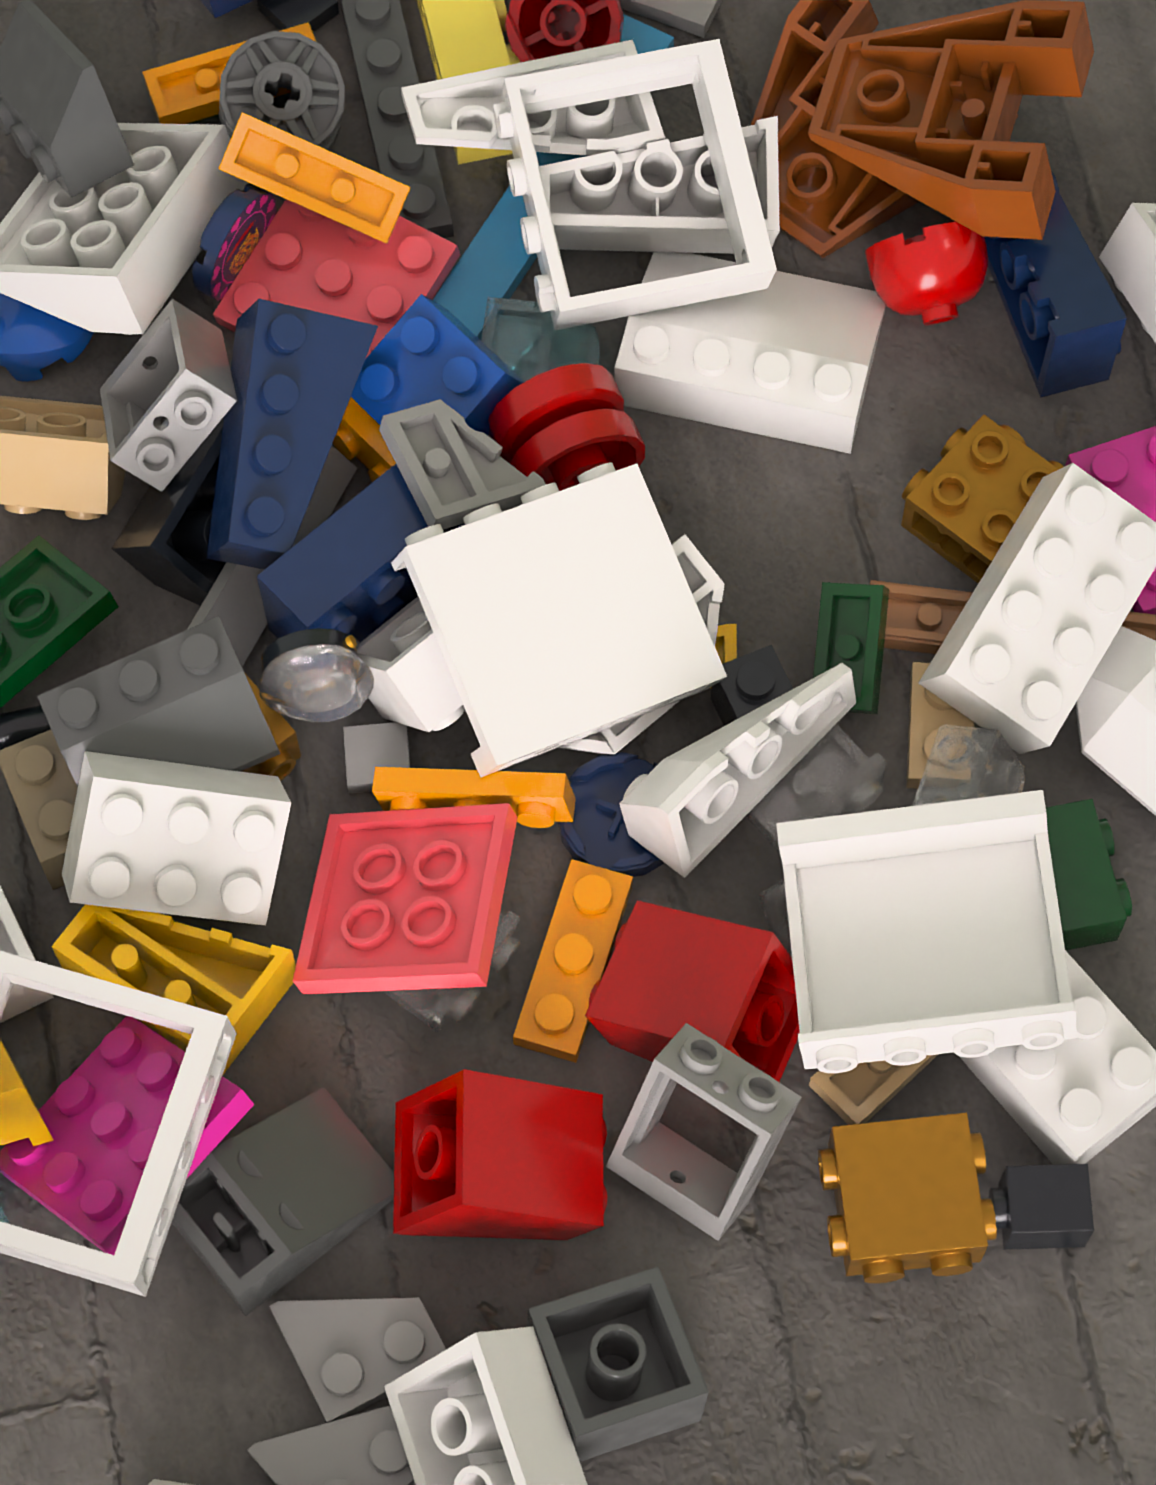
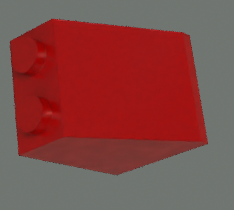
M638 900L628 921L621 926L617 933L615 950L602 979L592 988L589 997V1007L585 1014V1017L610 1045L651 1062L654 1061L656 1056L687 1023L778 1082L781 1080L800 1033L792 957L773 932Z
M463 1069L395 1102L393 1234L569 1240L603 1227L604 1212L607 1206V1190L603 1184V1148L607 1138V1127L603 1119V1094Z

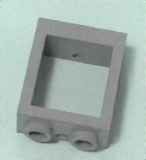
M174 299L168 303L100 388L110 461L161 492L237 401L222 330ZM146 357L157 359L156 363L151 366L143 363ZM164 416L167 419L161 425L160 420Z
M686 1023L654 1059L606 1167L719 1241L749 1203L802 1097L732 1053L714 1039ZM677 1083L757 1134L738 1173L659 1122ZM670 1177H676L682 1183H676Z

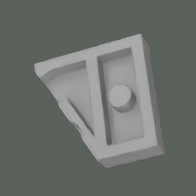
M441 399L383 415L379 431L428 527L441 524L442 529H447L463 524V517L469 513L495 503L499 504L502 511L523 505L520 499L521 496L546 485L543 478L534 471L526 477L500 457L503 449L502 446L485 433L470 428L466 424L464 417Z
M420 1297L277 1301L269 1306L327 1423L353 1416L387 1398L385 1385L446 1350Z
M390 1405L254 1443L247 1450L249 1455L275 1485H415Z

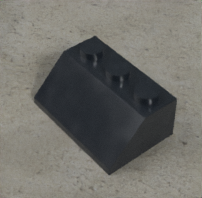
M224 417L162 492L151 485L149 486L111 548L154 585L200 606L227 563L207 558Z

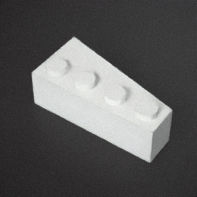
M778 116L756 120L755 125L741 127L771 248L780 231ZM705 134L675 142H669V139L646 143L645 148L616 154L615 151H609L539 166L559 249L734 254Z

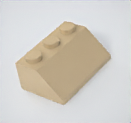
M0 396V504L4 505L5 510L17 514H32L41 511L42 508L63 510L67 517L77 520H93L100 518L102 514L107 515L121 497L126 470L110 461L103 407L101 405Z

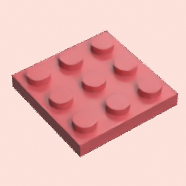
M285 199L215 309L213 316L218 324L235 332L237 319L258 299H263L376 325L378 327L367 353V358L421 294L433 300L460 257L458 245L399 216L388 244Z
M510 804L329 814L293 976V983L302 994L487 987L518 818Z

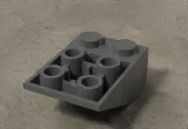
M322 1087L217 1145L186 1179L172 1224L242 1313L247 1316L394 1200V1172L328 1091Z

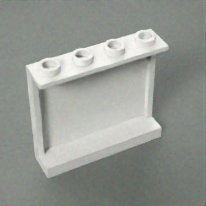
M612 462L599 465L580 474L577 477L579 484L562 491H559L556 483L538 487L520 497L523 505L503 512L498 503L482 507L463 517L464 526L445 533L441 524L426 527L407 536L404 539L407 546L391 562L394 571L407 568L477 736L480 747L472 752L471 756L480 778L705 691L727 677L638 464L617 471Z
M1043 790L776 823L778 846L783 864L800 1030L798 1042L805 1069L817 1068L825 1073H842L854 1069L858 1063L885 1060L892 1065H911L924 1060L926 1055L954 1052L960 1057H980L991 1053L995 1047L1023 1044L1026 1048L1041 1050L1056 1047L1063 1043L1064 1039L1077 1038L1075 1001L1072 1000L1047 832V813Z

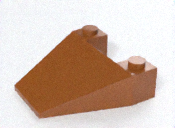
M799 0L787 17L751 125H755L756 120L778 116L779 226L782 231L822 259L919 202V200L811 141L808 134L837 40L871 33L879 24L870 0Z
M1022 0L838 39L808 130L810 140L981 236L1042 240L1056 192L1045 143L1010 142V138L1023 95L1082 97L1094 54L1085 2Z

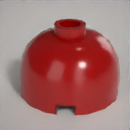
M511 0L509 13L506 15L505 28L511 50L522 63L621 42L624 16L619 0Z
M958 222L922 228L924 234L904 240L903 233L877 242L865 250L868 270L876 294L889 309L906 316L922 315L924 325H934L958 318L957 306L970 301L977 295L984 284L988 267L985 237Z

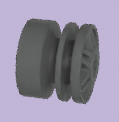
M271 31L250 38L231 54L221 74L219 125H225L231 139L243 112L331 151L340 132L344 111L345 84L337 62L321 44L300 33ZM279 88L290 90V100L286 102L284 109L273 106V96L277 95Z

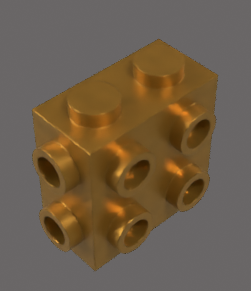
M984 414L969 431L963 427L959 428L944 445L940 454L941 461L930 472L924 468L918 471L902 493L905 506L901 526L977 583L980 582L1041 479L1065 467L1056 461H1047L1029 448L1016 430L1007 425H998Z
M967 1113L834 1126L831 1129L828 1149L818 1150L821 1186L823 1191L834 1189L837 1215L827 1216L830 1251L832 1257L843 1256L846 1276L863 1275L864 1282L887 1283L904 1278V1270L931 1267L932 1274L935 1276L959 1275L973 1269L972 1263L981 1262L988 1247L987 1240H996L997 1229L993 1203L991 1199H981L977 1174H985L986 1172L984 1143L981 1133L970 1134Z

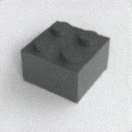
M659 1266L528 1309L526 1327H534L580 1462L701 1421L709 1391Z

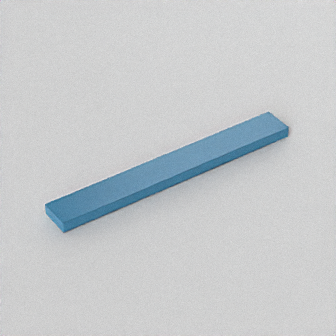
M623 14L624 23L621 42L633 40L637 54L674 47L673 36ZM536 152L539 166L586 156ZM510 185L433 299L434 302L448 309L481 341L537 258L536 253L529 255L526 253L522 239L520 219L528 217L523 195L514 197Z

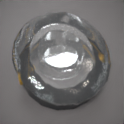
M314 628L282 636L267 646L261 654L262 676L259 683V693L261 699L269 708L282 715L310 722H332L347 717L362 707L373 690L374 677L367 664L358 657L357 648L359 647V640L336 629Z

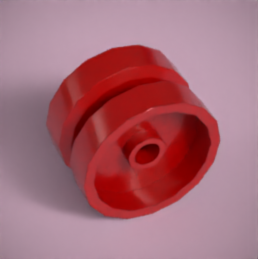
M590 363L571 364L540 373L511 390L496 404L488 419L491 438L503 447L500 457L526 477L534 471L543 478L546 485L556 483L559 491L578 485L577 477L580 474L599 465L612 462L617 471L634 464H638L639 467L645 459L644 441L634 420L624 412V399L612 374L601 365Z

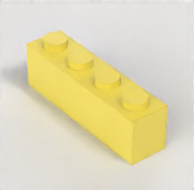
M416 0L436 80L520 63V60L511 50L510 44L506 45L502 32H506L505 23L507 15L504 0ZM454 147L458 165L513 154L512 150Z

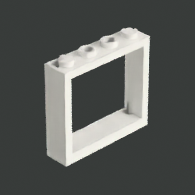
M719 39L504 79L501 103L493 104L495 125L499 138H509L514 159L507 160L509 184L514 197L523 195L528 216L520 219L522 239L526 253L528 255L537 254L541 275L534 277L536 298L542 313L550 311L555 330L768 289L777 268ZM692 84L737 265L570 297L527 114Z
M0 950V1020L15 983L191 1034L115 1255L0 1221V1253L146 1297L237 1033L226 1015Z

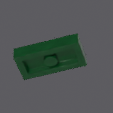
M822 582L813 678L843 663L852 670L856 704L848 712L878 714L889 589L884 585Z

